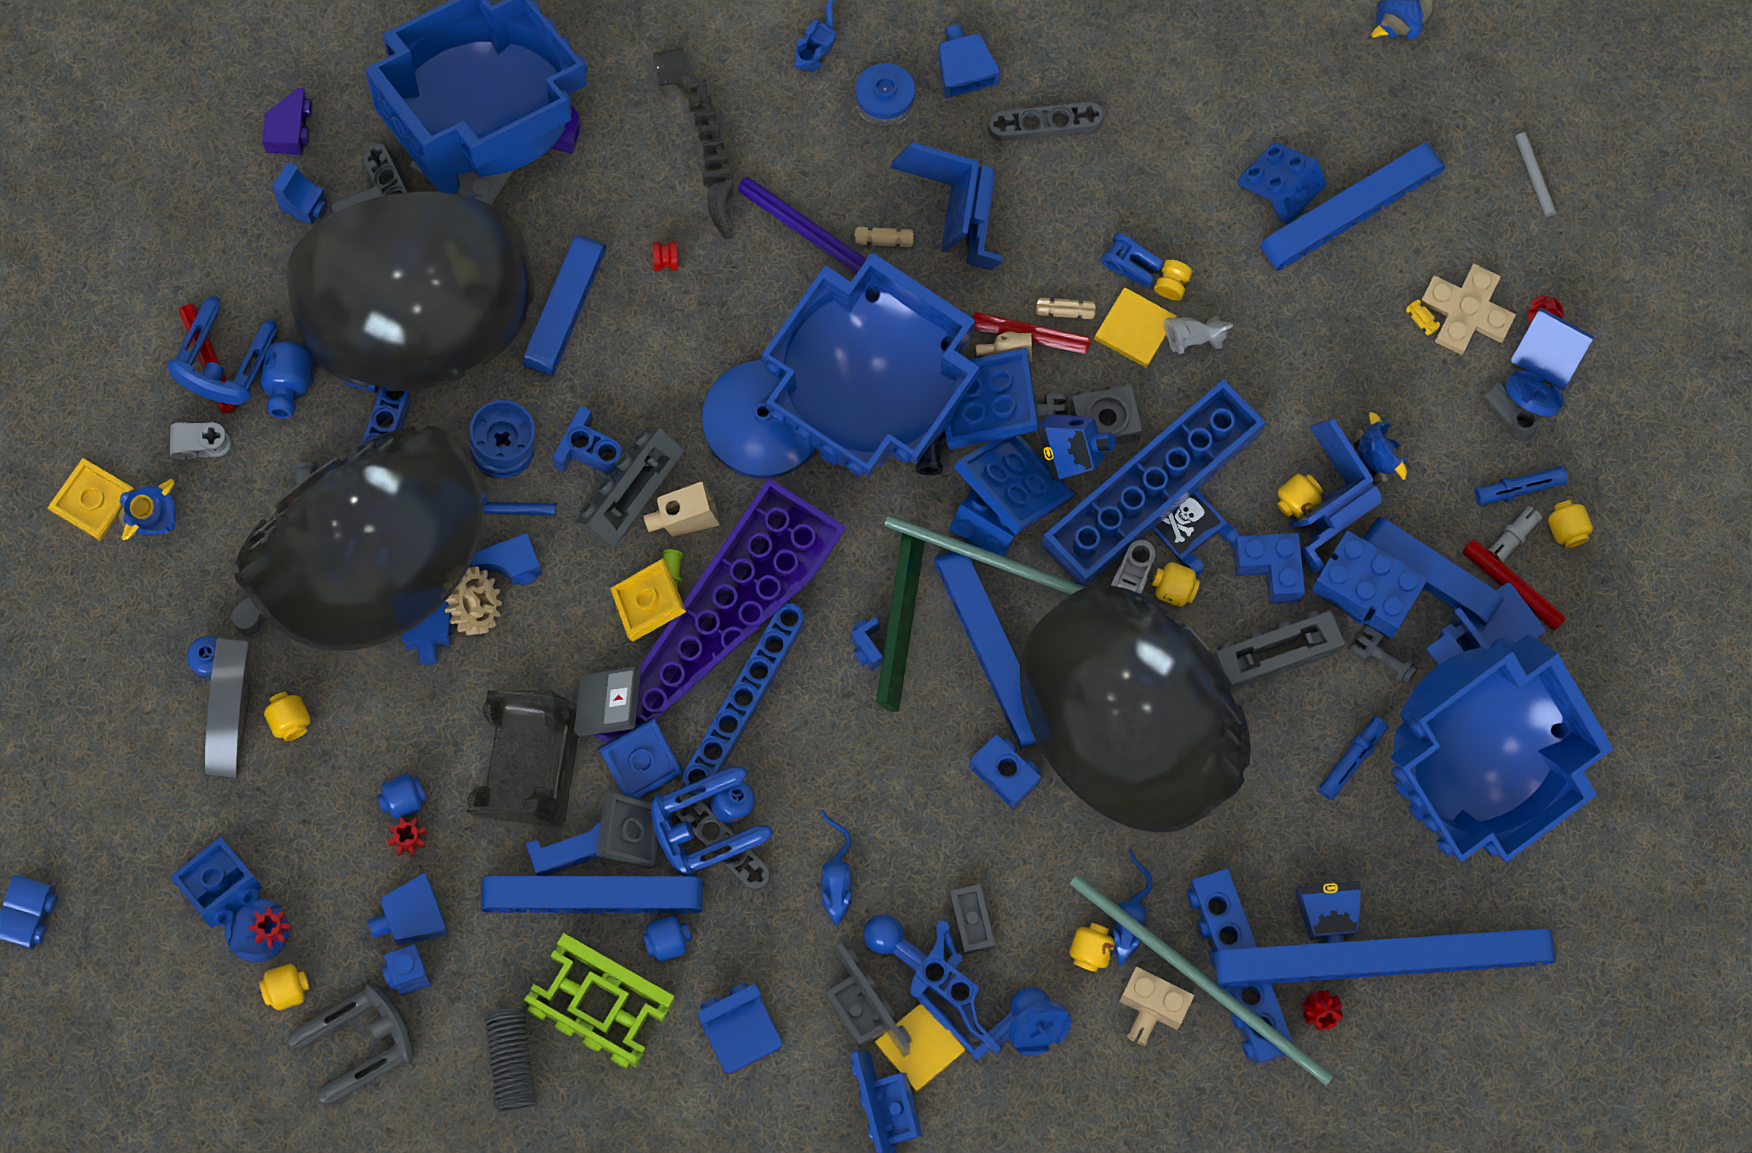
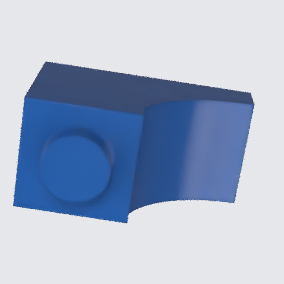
M287 162L272 186L280 210L313 225L316 218H322L328 204L324 191L311 183L297 166Z
M527 533L468 555L472 567H479V571L486 570L508 577L513 585L518 583L520 586L529 585L537 580V576L542 575L539 562Z

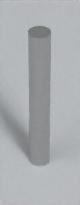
M1520 133L1515 136L1543 213L1545 217L1555 215V207L1527 133Z

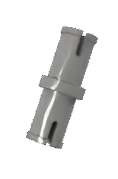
M1527 506L1512 525L1508 524L1503 529L1504 534L1488 549L1502 563L1518 545L1522 546L1525 543L1528 533L1542 520V516L1538 511L1532 513V507Z

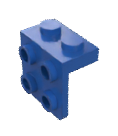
M974 489L960 504L949 528L950 531L976 547L1003 557L1006 556L1016 536Z
M747 983L740 984L729 991L730 996L720 1001L717 997L703 1003L700 1006L702 1010L697 1012L698 1020L724 1072L727 1074L740 1070L779 1050L782 1046V1041L761 1001V994L755 983L750 986Z

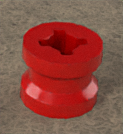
M670 241L669 244L653 242L654 272L661 271L663 268L678 271L677 241Z

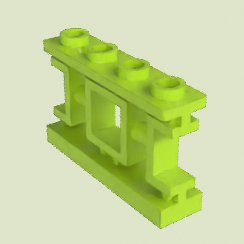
M563 933L557 942L556 950L551 954V959L563 967L548 992L533 984L530 993L524 998L525 1004L529 1006L527 1012L542 1021L545 1017L557 1022L554 1027L570 1037L574 1032L585 1038L582 1043L598 1053L601 1048L612 1054L610 1059L621 1067L627 1069L630 1064L637 1068L640 1063L639 1060L646 1052V1049L633 1040L648 1015L663 1023L666 1014L670 1012L676 1002L675 996ZM565 954L603 974L602 977L590 971L581 986L568 979L567 976L572 970L574 962L564 957ZM593 983L618 997L604 1023L578 1009ZM620 986L626 987L659 1007L655 1009L645 1003L637 1018L622 1010L630 996L629 993L620 989ZM560 989L570 994L574 998L567 1008V1013L577 1018L576 1021L543 1004L538 999L542 998L552 1003ZM614 1022H619L630 1029L622 1043L633 1051L631 1053L625 1051L594 1033V1030L596 1029L607 1036Z

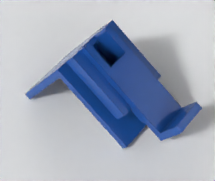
M911 142L892 161L891 168L951 185L941 251H949L964 236L968 235L967 246H969L966 264L993 270L1002 262V255L984 251L996 174L993 172V168L984 165L978 167L979 161Z
M1334 418L1315 423L1310 426V429L1338 470L1345 484L1322 499V503L1313 510L1288 523L1291 528L1310 525L1314 522L1319 529L1310 536L1311 540L1300 547L1301 558L1312 573L1319 572L1325 568L1314 549L1382 503L1380 499L1382 497L1381 493L1371 483L1374 479Z
M1508 582L1496 590L1503 597L1504 601L1486 626L1477 624L1469 619L1459 607L1454 611L1448 626L1441 630L1437 641L1427 648V652L1435 663L1440 665L1447 659L1468 650L1481 647L1489 649L1495 640L1502 637H1507L1517 642L1529 634L1537 639L1546 630L1513 585Z

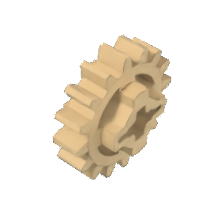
M477 566L456 570V574L449 576L451 583L444 586L449 592L447 596H443V600L449 604V607L445 609V613L452 614L450 623H458L457 631H466L467 635L489 632L488 628L496 626L494 618H499L501 615L496 610L497 606L502 605V602L496 599V595L500 593V590L493 588L495 579H487L488 571H479Z

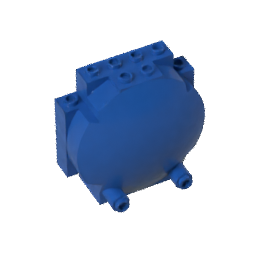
M450 0L383 33V41L388 57L365 68L374 110L430 183L435 185L436 190L445 197H451L459 190L460 181L458 174L473 172L479 177L498 175L525 166L547 152L561 137L565 130L564 124L571 121V93L587 86L585 72L588 71L583 57L575 55L568 39L565 36L561 37L557 33L553 21L543 16L536 0H503L497 4H493L492 0Z
M874 253L870 254L851 282L825 265L762 353V362L765 364L764 368L770 374L778 377L780 381L766 401L767 410L770 411L768 415L782 425L787 422L793 426V433L796 435L795 440L808 449L811 446L822 452L820 456L833 466L837 463L843 467L846 466V468L858 476L865 474L870 478L877 466L883 465L890 456L905 463H908L910 460L917 464L930 444L948 426L958 404L979 375L980 367L961 355V352L973 337L975 320Z
M1527 634L1517 642L1510 638L1502 637L1495 640L1489 649L1481 647L1457 654L1428 673L1411 693L1400 714L1403 723L1395 732L1393 754L1389 758L1395 766L1390 770L1397 780L1393 783L1394 787L1404 799L1408 798L1411 805L1408 806V809L1418 822L1423 821L1432 833L1436 832L1439 837L1436 843L1447 857L1453 855L1460 862H1463L1483 847L1491 857L1496 855L1507 863L1597 796L1584 771L1611 752L1613 747L1560 655Z

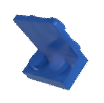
M1273 142L1237 179L1239 186L1271 200L1278 219L1287 225L1327 185L1317 160L1278 142Z

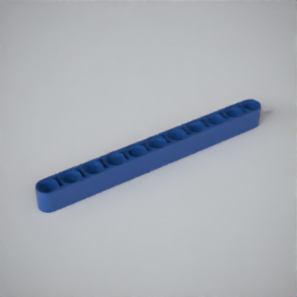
M1551 929L1244 948L1214 953L1217 983L1220 987L1536 966V962H1541L1542 965L1556 962Z

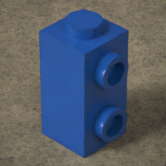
M415 944L384 955L387 964L381 966L385 980L389 984L390 989H396L400 996L431 986L423 958Z

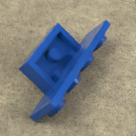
M856 1050L851 1052L853 1059L851 1068L859 1082L861 1090L859 1099L867 1113L869 1121L867 1127L868 1134L875 1144L876 1152L896 1153V1144L923 1136L907 1073L901 1072L877 1080L870 1051Z

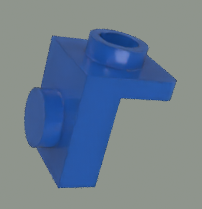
M877 617L870 621L866 618L857 623L852 628L853 632L850 638V642L855 647L853 650L854 656L862 666L867 664L871 671L880 666L883 659L881 653L868 637L879 630L880 621Z

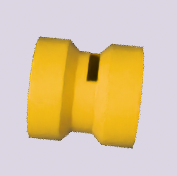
M1166 260L1161 270L1163 273L1162 278L1157 280L1154 290L1162 297L1173 301H1180L1185 292L1184 284L1189 282L1193 271L1182 262Z

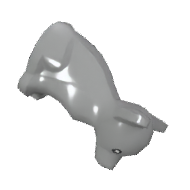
M1219 316L1209 318L1206 324L1190 317L1167 318L1164 320V328L1170 349L1173 352H1178V354L1184 353V349L1187 346L1202 345L1207 341L1215 349L1223 348V341L1227 338L1228 329L1233 327L1232 322H1223L1219 319Z

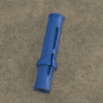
M1558 466L1557 468L1514 479L1505 477L1501 478L1498 483L1475 487L1474 495L1478 506H1484L1485 504L1501 500L1509 502L1513 501L1516 496L1559 485L1568 484V475L1564 466Z
M1377 716L1371 718L1359 736L1353 737L1350 741L1352 745L1334 766L1326 779L1318 786L1317 790L1319 793L1331 801L1335 799L1367 756L1370 757L1373 754L1375 745L1389 729L1387 723Z

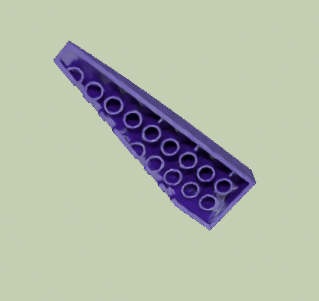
M768 478L683 602L686 612L670 621L638 668L640 670L635 727L652 717L657 720L814 578L845 532L846 527ZM631 729L594 734L593 736L606 744Z

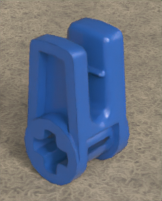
M1121 233L1115 234L1112 239L1113 245L1100 258L1101 263L1115 273L1122 274L1148 289L1153 283L1154 277L1147 271L1150 270L1153 273H1158L1163 267L1164 261L1138 245L1130 237ZM1132 261L1138 263L1139 265H1141V266H1143V267L1137 266V265L1134 264Z

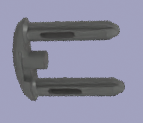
M365 983L363 991L295 1029L287 1038V1045L290 1048H302L371 1007H377L381 1014V1017L368 1024L375 1039L378 1041L388 1034H392L395 1041L393 1047L369 1059L321 1089L317 1095V1100L322 1105L333 1104L403 1062L411 1064L414 1058L412 1040L403 1017L391 1000L375 984ZM356 1004V1007L327 1023L329 1019ZM387 1060L384 1065L358 1079V1076Z

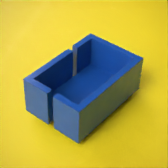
M1347 530L1318 577L1312 592L1361 621L1364 620L1371 607L1376 611L1368 625L1393 638L1429 577Z

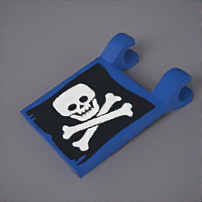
M1198 490L1152 529L1183 566L1195 571L1196 577L1202 573L1203 563L1192 552L1216 533H1219L1225 542L1229 540L1231 548H1233L1237 536H1241L1233 526L1223 519Z

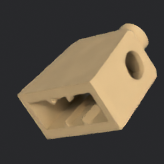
M703 482L658 497L659 510L644 514V520L649 532L665 528L672 537L720 526L714 498Z

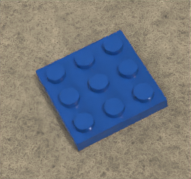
M1027 348L971 359V362L980 367L979 375L958 404L954 416L945 428L949 449L1038 431L1039 423Z
M1020 435L992 440L961 458L954 466L955 470L1015 535L1067 504L1075 495L1061 479L1051 480L1048 465Z

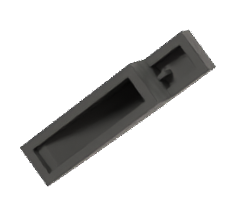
M217 638L206 725V776L237 779L252 688L247 680L252 650L249 641Z

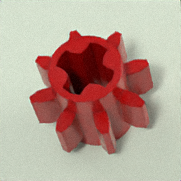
M1542 294L1530 300L1532 307L1527 310L1530 324L1540 308L1559 318L1565 317L1564 309L1556 297L1549 298V296L1545 297Z
M399 817L400 824L396 827H388L394 837L388 839L387 843L389 846L398 845L396 853L399 857L404 851L409 852L412 857H415L414 850L418 846L421 848L426 847L420 837L425 836L427 831L425 828L416 829L418 826L417 818L412 819L410 823L405 822L402 817ZM411 831L414 838L412 840L406 839L403 843L401 834L407 835Z
M267 907V913L262 915L254 913L257 918L256 925L249 926V929L252 932L259 933L254 939L257 944L265 940L268 947L273 949L274 942L280 940L286 943L283 935L285 931L291 930V926L287 923H282L286 917L283 911L275 915L272 908ZM273 921L277 928H272L271 934H267L263 928L269 927V922Z
M1328 990L1313 992L1307 998V1002L1302 1003L1305 1010L1303 1016L1307 1025L1314 1023L1317 1030L1331 1029L1337 1025L1340 1018H1343L1340 1010L1343 1005L1339 996L1331 997Z

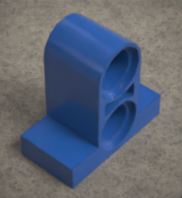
M580 406L552 456L554 468L565 472L573 458L608 474L612 473L616 468L615 463L622 455L621 447L614 439L590 429L589 427L593 421L591 410ZM578 439H586L588 441V444L583 448H577L573 445ZM610 451L616 454L615 458L610 461L600 458L605 452Z

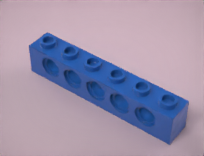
M1228 868L1193 879L1189 884L1190 890L1186 891V895L1191 908H1197L1201 920L1197 921L1199 932L1203 939L1208 938L1212 950H1209L1208 954L1213 968L1216 969L1215 952L1230 949L1257 948ZM1211 901L1221 903L1224 913L1221 915L1211 913L1208 903ZM1222 931L1231 932L1235 937V943L1232 945L1222 943L1219 933ZM1271 984L1222 987L1293 1043ZM1242 992H1253L1257 997V1004L1247 1005L1244 1003L1241 996ZM1230 1012L1235 1028H1241L1245 1037V1041H1242L1245 1056L1248 1060L1253 1059L1255 1066L1286 1056L1285 1053L1266 1038L1256 1034L1253 1028L1233 1012Z

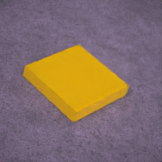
M1124 287L1097 331L1094 340L1147 368L1167 336L1164 320L1167 318H1177V316Z
M82 458L47 508L49 511L101 541L123 508L119 502L120 496L125 492L135 489Z
M663 558L610 588L626 634L631 641L641 638L686 612L669 565Z
M921 1003L896 1024L898 1027L903 1025L910 1035L912 1042L909 1043V1055L906 1057L902 1056L887 1032L875 1041V1045L899 1073H907L909 1085L916 1093L966 1051L948 1029L946 1030Z

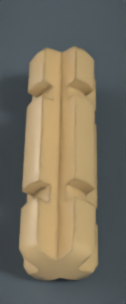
M857 227L855 229V244L867 245V242H871L874 246L896 247V244H900V247H912L914 233L911 229H901V232H897V229L872 227V230H868V227Z
M1038 298L1036 304V313L1040 316H1049V313H1051L1054 317L1077 318V315L1082 316V319H1093L1096 311V305L1093 301L1079 303V300L1054 299V301H1050V298Z

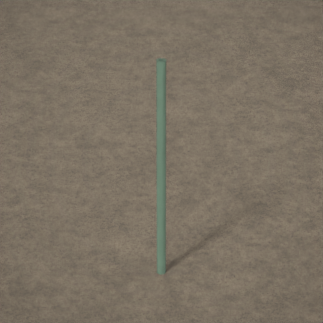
M888 514L886 517L885 527L1157 627L1169 628L1175 632L1177 630L1179 621L892 515Z
M1078 874L1070 882L1072 887L1327 1086L1334 1075L1226 990L1218 986L1217 983Z

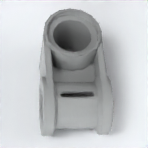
M180 422L170 425L171 458L184 460L185 457L187 459L221 457L227 454L231 448L230 437L218 423Z
M1137 540L1129 546L1121 567L1119 566L1109 592L1114 593L1117 591L1133 598V602L1138 603L1155 557V550L1151 543L1145 540ZM1138 551L1143 552L1147 555L1148 561L1138 563L1133 559L1132 554Z

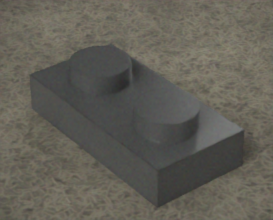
M981 884L950 890V899L963 954L995 948Z

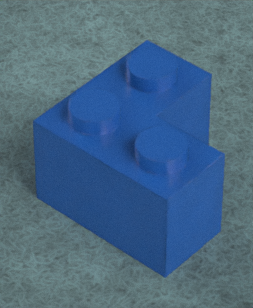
M1299 533L1237 536L1233 545L1235 575H1266L1269 604L1300 602L1305 593Z

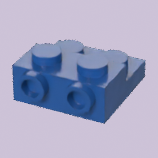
M221 836L170 876L211 928L228 923L233 916L232 912L242 904L249 905L253 903L258 897V891L263 888Z

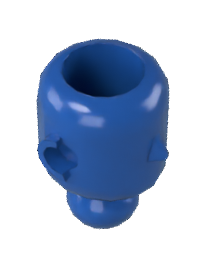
M279 341L267 348L260 382L263 391L271 396L267 401L266 407L269 414L273 417L281 419L290 418L296 410L294 399L304 396L314 382V374H312L314 357L311 351L300 343Z

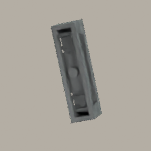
M646 426L638 431L634 436L633 445L616 461V468L610 476L605 477L597 487L598 492L592 500L587 501L579 511L580 516L574 523L599 545L614 548L685 452L660 427ZM644 465H645L646 467H647L648 465L650 466V467L647 469V471L642 470V468L644 467ZM613 502L617 503L615 507L609 508Z
M1317 610L1305 615L1303 621L1294 624L1292 620L1285 621L1277 625L1272 632L1264 634V631H1257L1248 635L1246 641L1238 644L1235 641H1229L1218 646V651L1215 652L1212 660L1225 692L1228 693L1340 653L1345 646V642L1332 611L1322 613L1321 610ZM1305 634V638L1302 639L1303 647L1260 661L1258 667L1251 668L1255 664L1252 656L1295 642L1299 636Z

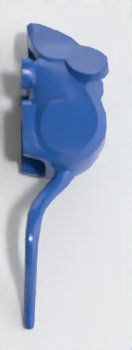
M835 0L827 2L826 24H822L818 19L815 20L806 29L804 38L797 40L794 63L796 69L808 70L810 72L817 70L822 66L820 59L835 44L837 38L836 31L832 30V4Z
M821 810L823 818L831 826L841 831L846 840L843 848L834 855L830 862L823 864L821 870V904L824 906L833 924L838 926L852 902L850 899L852 896V892H850V865L841 861V858L851 846V837L847 829L827 817L825 811Z
M1129 849L1131 860L1147 878V886L1143 891L1135 894L1129 901L1121 902L1118 906L1144 926L1146 908L1139 904V901L1149 894L1153 882L1149 871L1136 860L1132 849ZM1114 920V929L1111 936L1115 941L1113 952L1118 965L1122 966L1139 948L1141 940Z

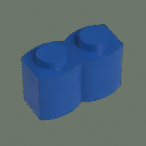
M17 875L13 876L0 910V941L34 950L36 943L41 944L47 930V926L43 925L47 913L51 914L54 911L57 903V895L54 894L55 889L51 885Z

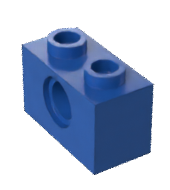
M995 734L970 759L968 767L1014 810L1040 784L1042 777L1039 775V768L1031 760L1026 759L1024 761L1016 753L1018 750L1009 739L1005 737L1001 739ZM1003 764H1009L1015 769V774L1004 776L999 772L998 768Z

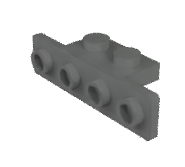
M841 941L835 944V954L850 977L826 991L825 997L859 1048L887 1032L902 1056L906 1057L910 1054L909 1043L912 1042L910 1035L903 1025L898 1027L892 1019L894 1012L885 999L880 1001L874 992L877 990V987L868 973L863 975L857 965L860 962L851 947L846 949Z

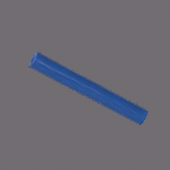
M487 502L484 507L479 504L475 510H481L480 514L555 516L556 504Z

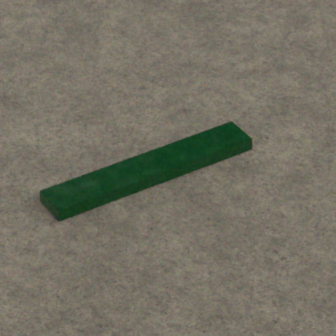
M902 533L876 698V702L892 712H899L925 544V541Z

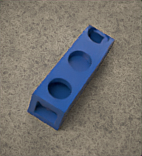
M601 822L596 824L590 832L543 848L540 847L538 839L526 843L536 876H549L601 857L596 855Z

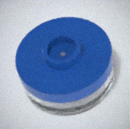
M889 63L873 65L862 72L856 82V107L859 114L867 122L877 126L888 127L903 122L911 115L915 106V84L911 75L902 67Z

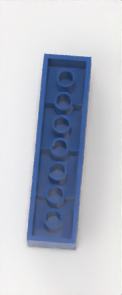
M1223 379L1043 535L1041 546L1077 584L1087 587L1122 557L1133 542L1141 540L1257 439L1262 434L1266 422Z

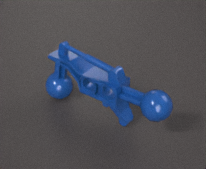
M876 915L864 927L863 938L866 946L871 951L884 955L893 953L916 971L910 988V996L917 999L946 1030L948 1029L967 1048L975 1060L982 1058L989 1050L998 1055L1001 1052L1000 1047L1010 1039L1009 1030L1015 1018L1029 1006L1037 1002L1050 1000L1046 992L1034 986L1023 987L1012 997L1010 1004L1011 1012L990 1031L986 1032L977 1021L974 1000L979 992V987L956 970L961 964L962 957L954 948V941L949 932V924L947 922L940 921L937 924V941L929 956L903 938L904 931L901 923L891 915ZM944 945L948 948L951 955L947 962L943 960ZM933 965L940 967L944 973L943 977L938 981L929 980L925 974L928 967ZM957 985L965 986L969 991L968 998L963 1001L955 1000L951 995L952 988ZM927 989L958 1011L968 1034L981 1043L980 1046L975 1048L953 1026V1022L924 993Z

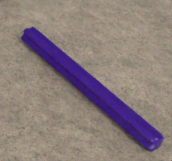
M745 177L740 182L738 191L856 274L867 260L751 178Z

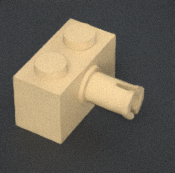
M1136 967L1120 998V1002L1139 1012L1127 1037L1134 1042L1139 1031L1142 1030L1137 1044L1146 1046L1156 1021H1160L1177 1030L1195 995Z

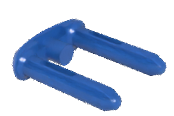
M211 296L203 302L175 359L167 362V368L170 376L176 382L202 397L231 405L243 404L251 398L249 390L263 364L267 348L272 345L278 333L277 323L270 319L261 324L233 382L228 380L225 383L221 382L220 379L224 369L220 365L208 362L202 373L195 371L194 366H192L221 309L220 299L217 296ZM199 334L192 350L188 352L187 350L194 336ZM256 357L257 359L249 375L245 376L252 358Z
M732 766L664 796L660 793L654 796L651 802L654 829L666 857L680 875L695 877V872L764 844L772 836L773 831L770 826L757 825L688 854L687 850L684 851L682 843L694 838L692 826L688 821L675 826L672 823L671 818L673 817L671 813L741 784L748 774L745 767ZM701 786L706 787L705 792L685 801L680 800L681 795ZM726 845L731 846L730 851L709 860L705 859V854Z

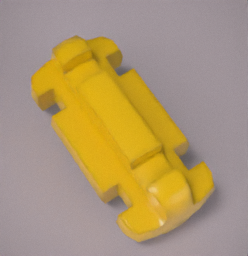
M1416 300L1406 308V313H1411L1413 321L1421 330L1424 328L1426 330L1424 333L1429 336L1437 331L1440 323H1435L1433 321L1435 317L1425 306H1420L1422 303L1420 300Z

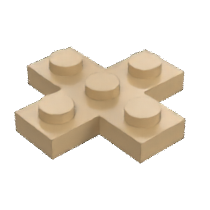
M1473 264L1462 288L1435 275L1433 276L1421 300V305L1447 317L1435 340L1436 343L1462 355L1474 330L1501 343L1503 342L1516 314L1489 302L1501 276L1476 264Z

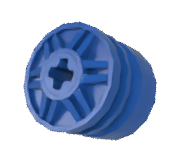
M495 400L484 404L475 412L470 422V454L474 464L484 474L494 478H510L519 475L530 465L534 456L535 425L530 413L522 405L510 400ZM504 441L508 442V446L503 444ZM497 443L503 444L501 447H497Z

